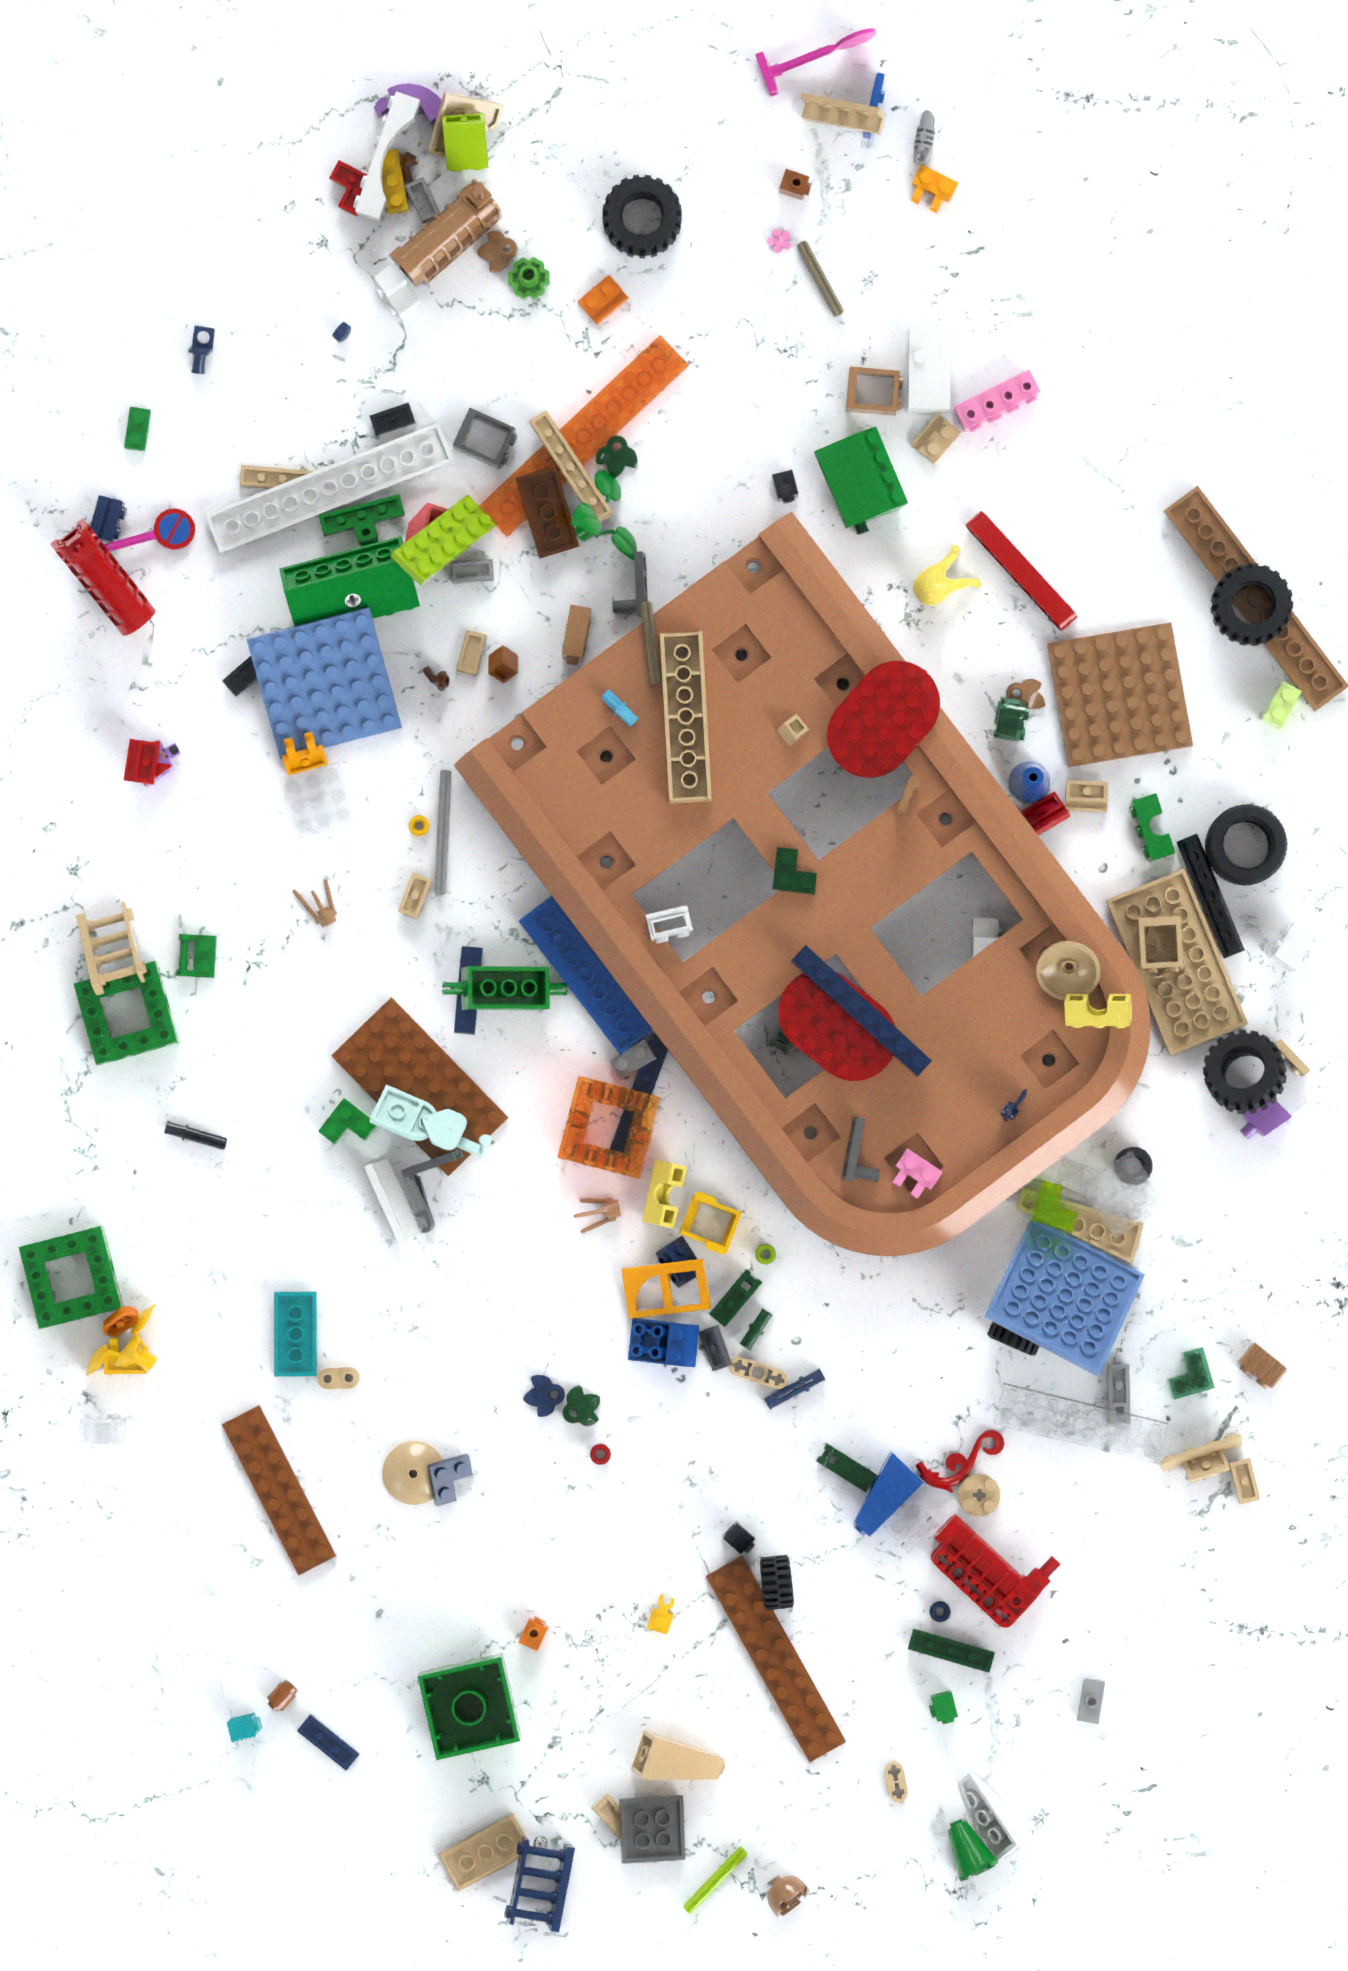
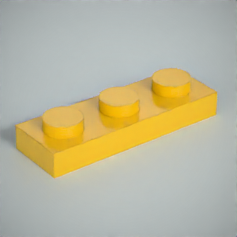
M398 149L388 150L382 168V182L387 200L388 215L408 212Z

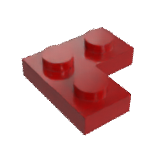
M338 160L329 177V180L346 188L338 208L357 217L358 214L355 212L356 208L353 205L356 196L361 195L363 188L360 187L363 176H367V174Z

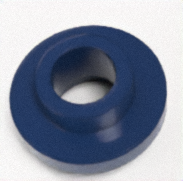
M936 1601L931 1605L929 1614L934 1621L944 1622L950 1617L951 1610L947 1603ZM943 1608L944 1613L937 1615L936 1609Z

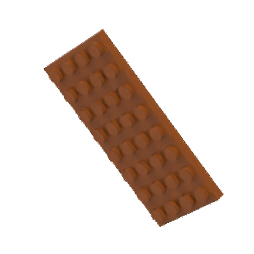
M392 997L331 1055L376 1103H378L385 1086L388 1085L428 1102L434 1107L436 1112L450 1109L462 1114L467 1121L462 1137L481 1145L479 1138L482 1135L487 1134L491 1136L509 1118ZM429 1138L414 1141L431 1159L460 1149L457 1147L452 1150L442 1149L433 1145ZM462 1150L463 1157L438 1167L449 1177L471 1153Z

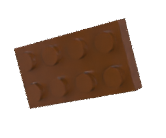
M556 466L516 477L515 480L538 558L541 559L580 547L574 526L571 525V515Z

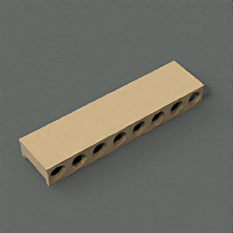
M702 631L672 634L660 633L669 804L712 802Z

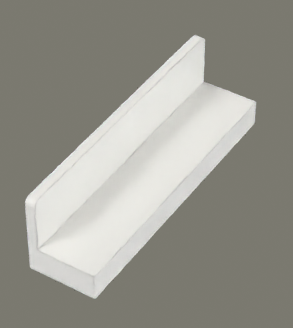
M386 1157L364 1166L398 1244L421 1235L419 1224L390 1159Z

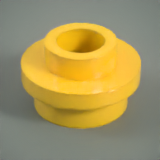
M416 815L410 819L408 827L413 835L423 836L429 831L430 824L426 817ZM421 822L423 828L417 830L415 828L416 823Z

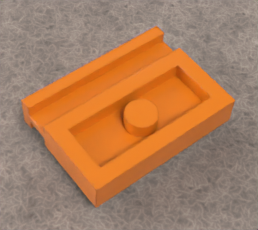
M608 275L579 299L577 303L598 325L625 303L629 297L614 279Z

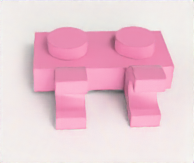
M907 1148L895 1165L900 1171L892 1183L900 1187L907 1175L918 1182L910 1193L911 1196L917 1199L925 1187L929 1190L933 1188L943 1172Z

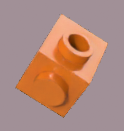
M536 1616L534 1619L529 1618L518 1643L538 1651L549 1627L545 1625L546 1621Z

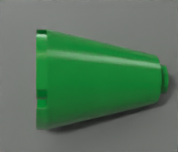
M959 1819L950 1824L951 1828L948 1829V1835L960 1882L968 1880L971 1875L977 1876L999 1863L967 1821L962 1822Z

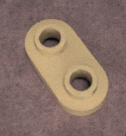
M352 1367L325 1368L319 1372L317 1381L324 1389H350L358 1385L360 1374ZM347 1374H351L353 1376V1380L351 1382H347L345 1380V1376ZM325 1375L331 1376L332 1380L330 1383L324 1381Z

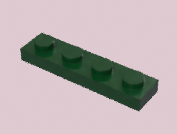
M915 1628L912 1630L907 1648L908 1650L988 1673L990 1672L995 1655L994 1651Z

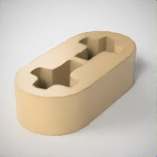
M897 1761L888 1762L884 1772L889 1796L895 1802H902L908 1795L904 1769ZM893 1765L897 1769L900 1768V1771L897 1772V1780L893 1779L892 1773L888 1774ZM895 1783L899 1784L900 1790L904 1789L900 1798H897L896 1794L892 1795V1792L895 1791Z

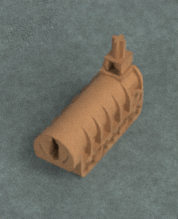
M473 179L470 184L465 186L456 195V200L450 205L446 204L444 206L445 209L440 214H434L432 221L426 226L422 225L421 230L416 235H410L408 242L402 247L398 246L389 254L391 260L414 286L417 287L422 281L427 284L502 218L500 207L492 199V194L481 182Z

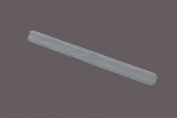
M450 770L440 771L434 889L437 895H444L446 893L452 774Z

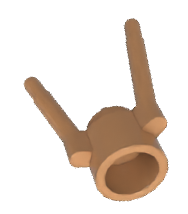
M324 879V885L330 910L328 906L323 908L315 891H311L319 908V911H317L318 916L295 889L292 890V893L314 918L316 924L320 923L322 928L337 921L335 918L337 912L334 908L327 879Z
M612 1197L606 1199H580L581 1203H603L602 1209L574 1214L573 1217L580 1218L603 1213L604 1217H607L580 1231L582 1234L608 1222L616 1221V1217L621 1216L618 1199L612 1200Z

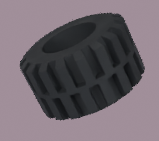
M993 1321L987 1333L990 1338L1030 1356L1036 1355L1040 1347Z
M787 1555L761 1557L760 1572L764 1607L766 1610L793 1608L794 1595L789 1557Z

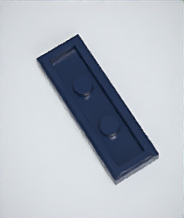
M312 1714L307 1717L297 1730L298 1733L346 1771L360 1754Z

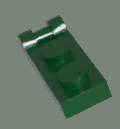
M748 1269L741 1274L709 1313L710 1316L724 1327L728 1325L762 1284L760 1279H755L750 1275L751 1272ZM744 1281L751 1286L747 1291L741 1286Z
M826 1443L823 1448L825 1451L821 1457L818 1456L816 1462L862 1491L867 1492L877 1474ZM832 1454L837 1457L834 1464L828 1461Z

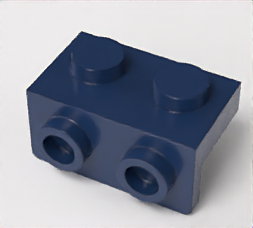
M683 1236L656 1252L660 1264L697 1259ZM696 1271L671 1273L669 1277L680 1288L696 1277Z

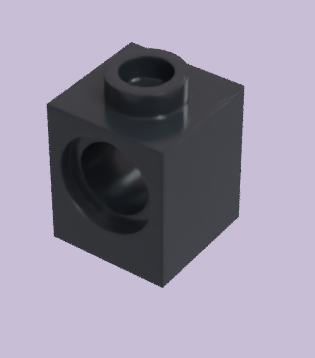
M793 470L772 474L777 501H783V504L795 501L799 493ZM788 483L792 489L784 493L780 490V485Z

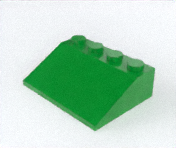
M876 426L814 451L846 529L896 512L908 504Z

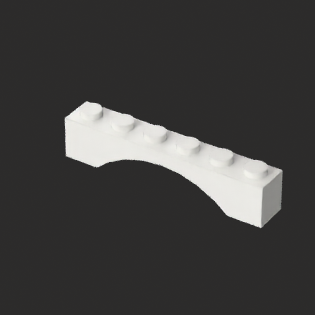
M397 91L394 96H390L387 108H390L388 116L384 115L380 126L383 128L381 136L377 135L374 143V148H376L374 156L371 155L368 160L367 167L370 168L368 175L363 176L360 187L363 188L361 195H357L353 207L356 208L355 212L357 214L381 222L387 204L382 185L384 159L395 138L405 128L415 122L421 105L420 99Z

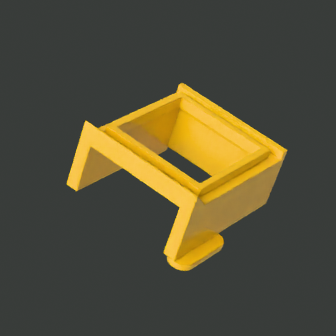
M696 1192L692 1196L678 1234L705 1243L707 1249L725 1255L742 1212L717 1203L715 1197L702 1192ZM700 1203L732 1214L721 1244L690 1232Z

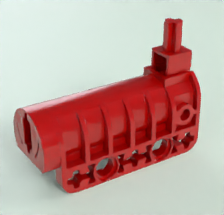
M83 518L77 522L76 528L62 539H55L50 543L54 551L68 566L122 636L135 632L153 617L156 609Z
M956 1513L932 1536L939 1542V1545L931 1553L933 1564L992 1620L1003 1628L1012 1626L1028 1609L1042 1590L1051 1582L1049 1579L1051 1574L1061 1565L1051 1556L1040 1569L1035 1567L1027 1577L1024 1574L1021 1575ZM939 1554L944 1555V1558L950 1563L948 1567L942 1561H939L937 1558ZM955 1568L962 1569V1574L958 1578L952 1577V1571ZM966 1579L981 1592L979 1596L964 1583ZM987 1597H992V1605L984 1607L983 1601ZM999 1609L1003 1614H1006L1007 1620L1001 1619L995 1611Z

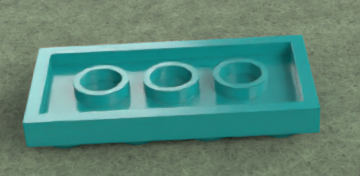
M317 1291L274 1292V1377L317 1376Z

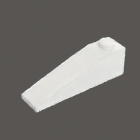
M970 1772L958 1782L966 1805L971 1808L975 1817L972 1821L974 1826L979 1828L982 1836L981 1840L998 1861L1033 1837L1022 1818L973 1772Z

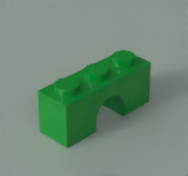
M1157 793L1132 800L1129 812L1132 819H1136L1138 825L1135 826V831L1138 839L1142 838L1144 846L1141 847L1144 858H1148L1149 862L1174 855L1175 850L1170 834L1156 835L1149 826L1150 820L1153 817L1163 813Z

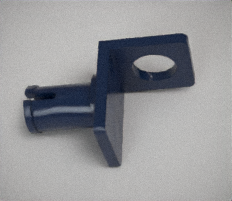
M194 326L192 346L188 349L189 353L194 354L192 373H205L206 356L213 352L214 328ZM205 331L209 334V341L207 343H201L198 340L199 332Z

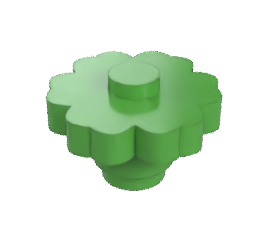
M535 257L530 258L529 261L526 258H520L513 263V270L508 272V285L514 288V295L523 300H526L529 296L532 299H537L545 294L544 287L550 285V273L544 269L543 261Z

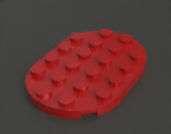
M889 661L870 670L837 707L829 721L827 742L831 755L837 764L850 774L863 778L881 777L897 769L931 731L938 719L940 695L934 680L924 669L907 661Z
M803 973L794 978L783 991L778 1006V1018L784 1035L795 1047L828 1073L846 1081H861L879 1074L889 1064L893 1056ZM837 973L895 1026L890 1014L884 1007L849 979Z

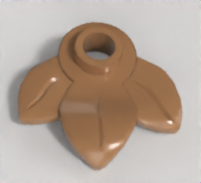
M490 231L487 233L489 242L479 247L477 255L482 259L490 261L489 272L496 273L507 267L509 259L516 256L518 247L514 240L506 238L502 232ZM506 245H509L510 247L508 252H504V247Z
M1026 679L1022 683L1014 682L1007 687L1006 697L1012 702V711L1019 718L1027 720L1030 709L1045 707L1046 704L1043 696L1037 692L1042 685L1040 681ZM1018 689L1020 690V695L1014 696L1012 691Z

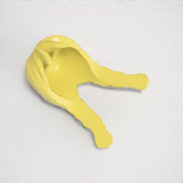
M951 545L950 554L946 555L938 564L924 569L915 578L913 590L921 603L936 605L944 601L956 590L969 586L976 588L981 586L982 583L979 578L951 580L946 577V570L955 562L961 550L958 545Z

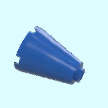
M1022 762L1015 766L1010 773L1008 780L1009 789L1013 796L1022 802H1037L1044 798L1050 789L1049 773L1044 766L1037 762ZM1029 776L1033 777L1035 781H1031Z

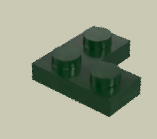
M777 847L772 890L814 895L817 873L796 871L798 849Z

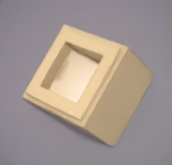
M795 714L777 729V732L791 746L810 729Z

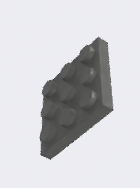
M683 1795L619 1798L621 1863L685 1860Z

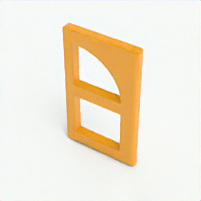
M704 1259L621 1269L629 1319L711 1309ZM696 1271L701 1303L674 1306L669 1274ZM659 1275L664 1307L638 1310L637 1300L641 1287L649 1278Z

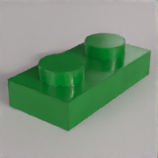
M130 407L124 449L146 452L151 409Z

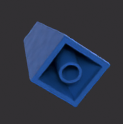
M892 1451L887 1455L854 1519V1522L857 1524L854 1528L862 1536L867 1534L870 1537L924 1483Z

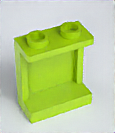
M484 113L443 116L447 171L460 172L467 169L478 171L489 168Z

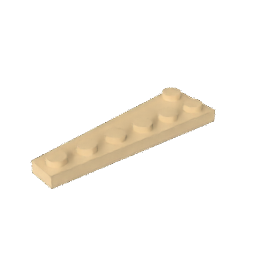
M1023 1187L1021 1188L1016 1206L1017 1209L1127 1262L1133 1263L1144 1225L1143 1222Z

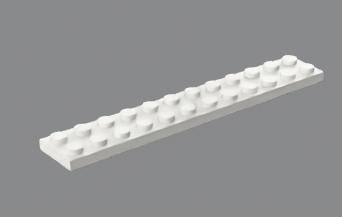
M438 422L207 513L205 517L220 554H223L451 464L454 460Z

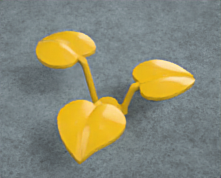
M156 1304L147 1307L138 1314V1322L130 1328V1333H134L135 1338L129 1341L120 1354L107 1350L109 1347L107 1344L102 1345L94 1352L88 1363L86 1376L89 1377L90 1374L95 1372L107 1355L117 1357L115 1361L116 1366L133 1363L135 1365L138 1364L146 1371L152 1369L157 1361V1357L148 1351L149 1347L144 1344L139 1336V1332L146 1325L153 1308L157 1306Z

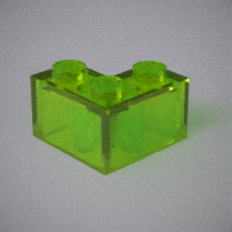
M1041 1180L1030 1218L1031 1222L1072 1233L1078 1212L1058 1207L1063 1190L1062 1185Z

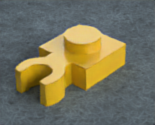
M661 1594L658 1599L660 1608H653L647 1629L667 1635L673 1613H669L668 1609L674 1605V1598H671L670 1603L665 1605L662 1602L664 1595Z

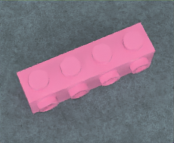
M1029 369L954 406L953 411L964 432L968 430L974 432L982 427V423L986 421L992 423L1001 418L1000 414L1006 411L1008 414L1013 413L1019 409L1018 405L1024 402L1028 405L1038 400L1037 396H1039L1041 391Z

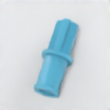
M611 690L606 691L602 695V700L614 711V715L617 714L629 728L639 719L626 706L627 703H623Z

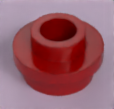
M596 1444L591 1448L590 1458L595 1464L603 1465L610 1460L611 1451L607 1445ZM597 1451H604V1457L598 1458L596 1455Z

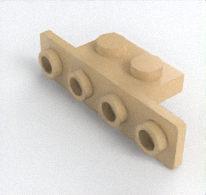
M1240 1433L1228 1434L1221 1440L1208 1441L1201 1447H1191L1183 1453L1168 1455L1160 1461L1162 1471L1165 1472L1183 1466L1190 1484L1229 1471L1230 1466L1224 1451L1241 1446L1243 1444L1242 1436Z

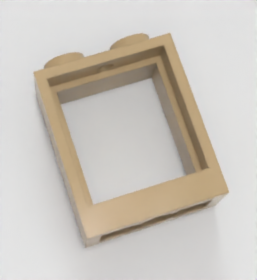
M1181 916L1136 919L1139 970H1145V973H1157V969H1166V972H1179L1178 968L1184 967ZM1175 926L1177 962L1146 963L1144 927Z

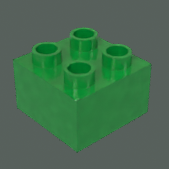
M503 1653L420 1671L417 1677L436 1761L520 1742L522 1735Z

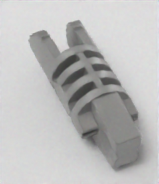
M925 110L922 113L920 124L917 126L913 162L917 165H927L932 151L935 135V117L929 110Z

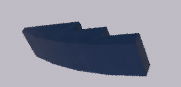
M462 946L458 982H461V968L481 966L483 948ZM457 995L454 1033L475 1035L478 1010H462L461 995Z

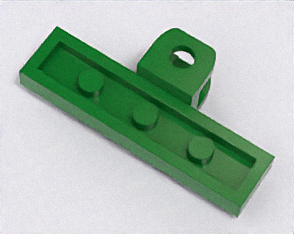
M400 494L318 516L324 537L354 529L360 546H365L378 542L376 523L405 516Z

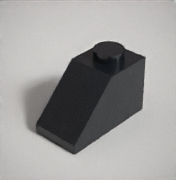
M737 1520L722 1535V1538L740 1554L743 1552L748 1553L755 1546L753 1542L755 1537Z

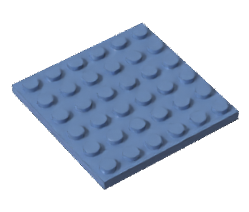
M369 606L246 638L280 760L282 755L287 754L284 739L292 737L296 752L308 748L304 734L308 732L313 733L316 746L323 745V748L402 728Z
M1032 1216L984 1317L1078 1367L1099 1376L1145 1274Z

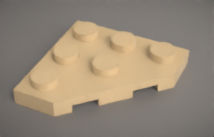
M444 92L428 152L433 155L446 157L443 116L484 113L485 130L487 132L499 126L504 105L502 103Z

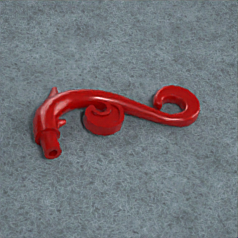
M987 1430L976 1440L968 1459L958 1452L948 1455L945 1465L949 1470L956 1471L955 1465L957 1463L961 1465L960 1471L950 1477H938L940 1473L932 1472L930 1468L927 1469L922 1461L915 1466L920 1472L919 1476L926 1484L953 1493L951 1487L962 1482L972 1470L983 1440L988 1437L994 1439V1447L989 1449L983 1447V1452L989 1455H997L1004 1448V1438L998 1431Z

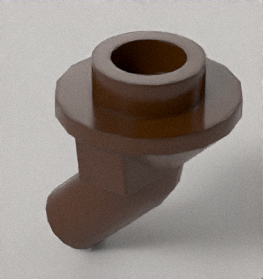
M406 151L405 154L400 153L401 169L405 182H410L413 178L409 167L418 165L419 162L416 161L417 157Z
M429 666L422 670L428 680L435 684L439 691H444L449 686L450 679L445 671L442 670L435 675Z

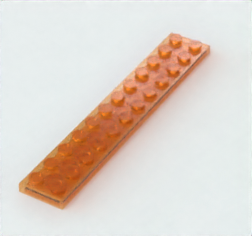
M661 335L560 429V432L582 466L595 456L598 450L604 447L612 436H616L689 367V364ZM544 445L478 506L485 514L490 516L491 521L507 538L527 520L515 480L516 477L556 466L561 485L563 486L567 482Z

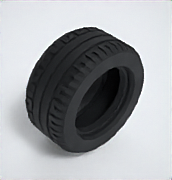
M1242 804L1227 809L1212 822L1206 834L1205 853L1212 870L1220 878L1235 885L1249 886L1265 881L1279 870L1287 854L1288 843L1282 823L1272 812L1258 805ZM1241 822L1252 823L1261 828L1266 835L1268 852L1263 862L1258 866L1252 868L1239 867L1227 857L1223 846L1224 837L1228 829L1234 824Z

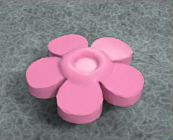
M774 229L772 231L773 237L767 239L768 245H774L773 251L775 253H780L782 248L788 250L791 243L785 240L790 238V233L784 231L781 234L780 229Z

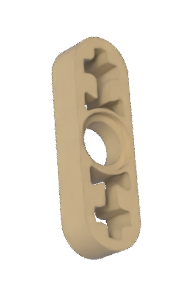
M740 1356L731 1359L732 1363H737L738 1360H741V1364L748 1367V1362L752 1363V1366L749 1368V1376L744 1375L746 1370L739 1369L736 1372L734 1371L735 1367L730 1365L729 1370L734 1375L774 1389H782L787 1385L788 1377L781 1370ZM759 1366L764 1369V1376L761 1379H756L752 1376V1370L755 1367ZM768 1369L772 1370L770 1374L772 1376H777L778 1373L782 1374L781 1378L784 1379V1382L779 1383L778 1386L774 1385L775 1381L769 1379V1383L764 1382L768 1375Z

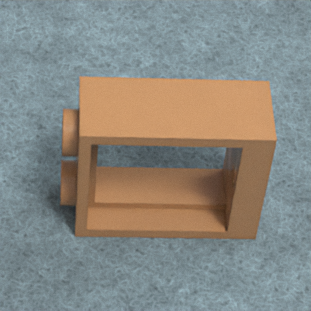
M850 366L846 412L896 416L897 410H901L902 398L898 397V389L903 388V377H899L900 371ZM857 375L894 378L891 406L855 403Z
M570 604L562 648V659L567 664L578 665V662L583 663L592 616L591 608Z

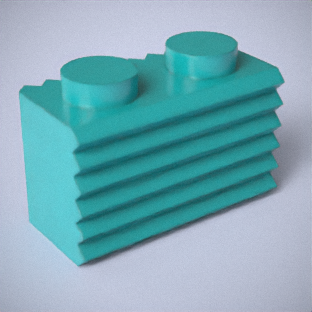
M255 1712L230 1718L227 1722L230 1739L233 1743L247 1738L251 1739V1737L255 1738L259 1731L263 1729L260 1716L256 1717Z

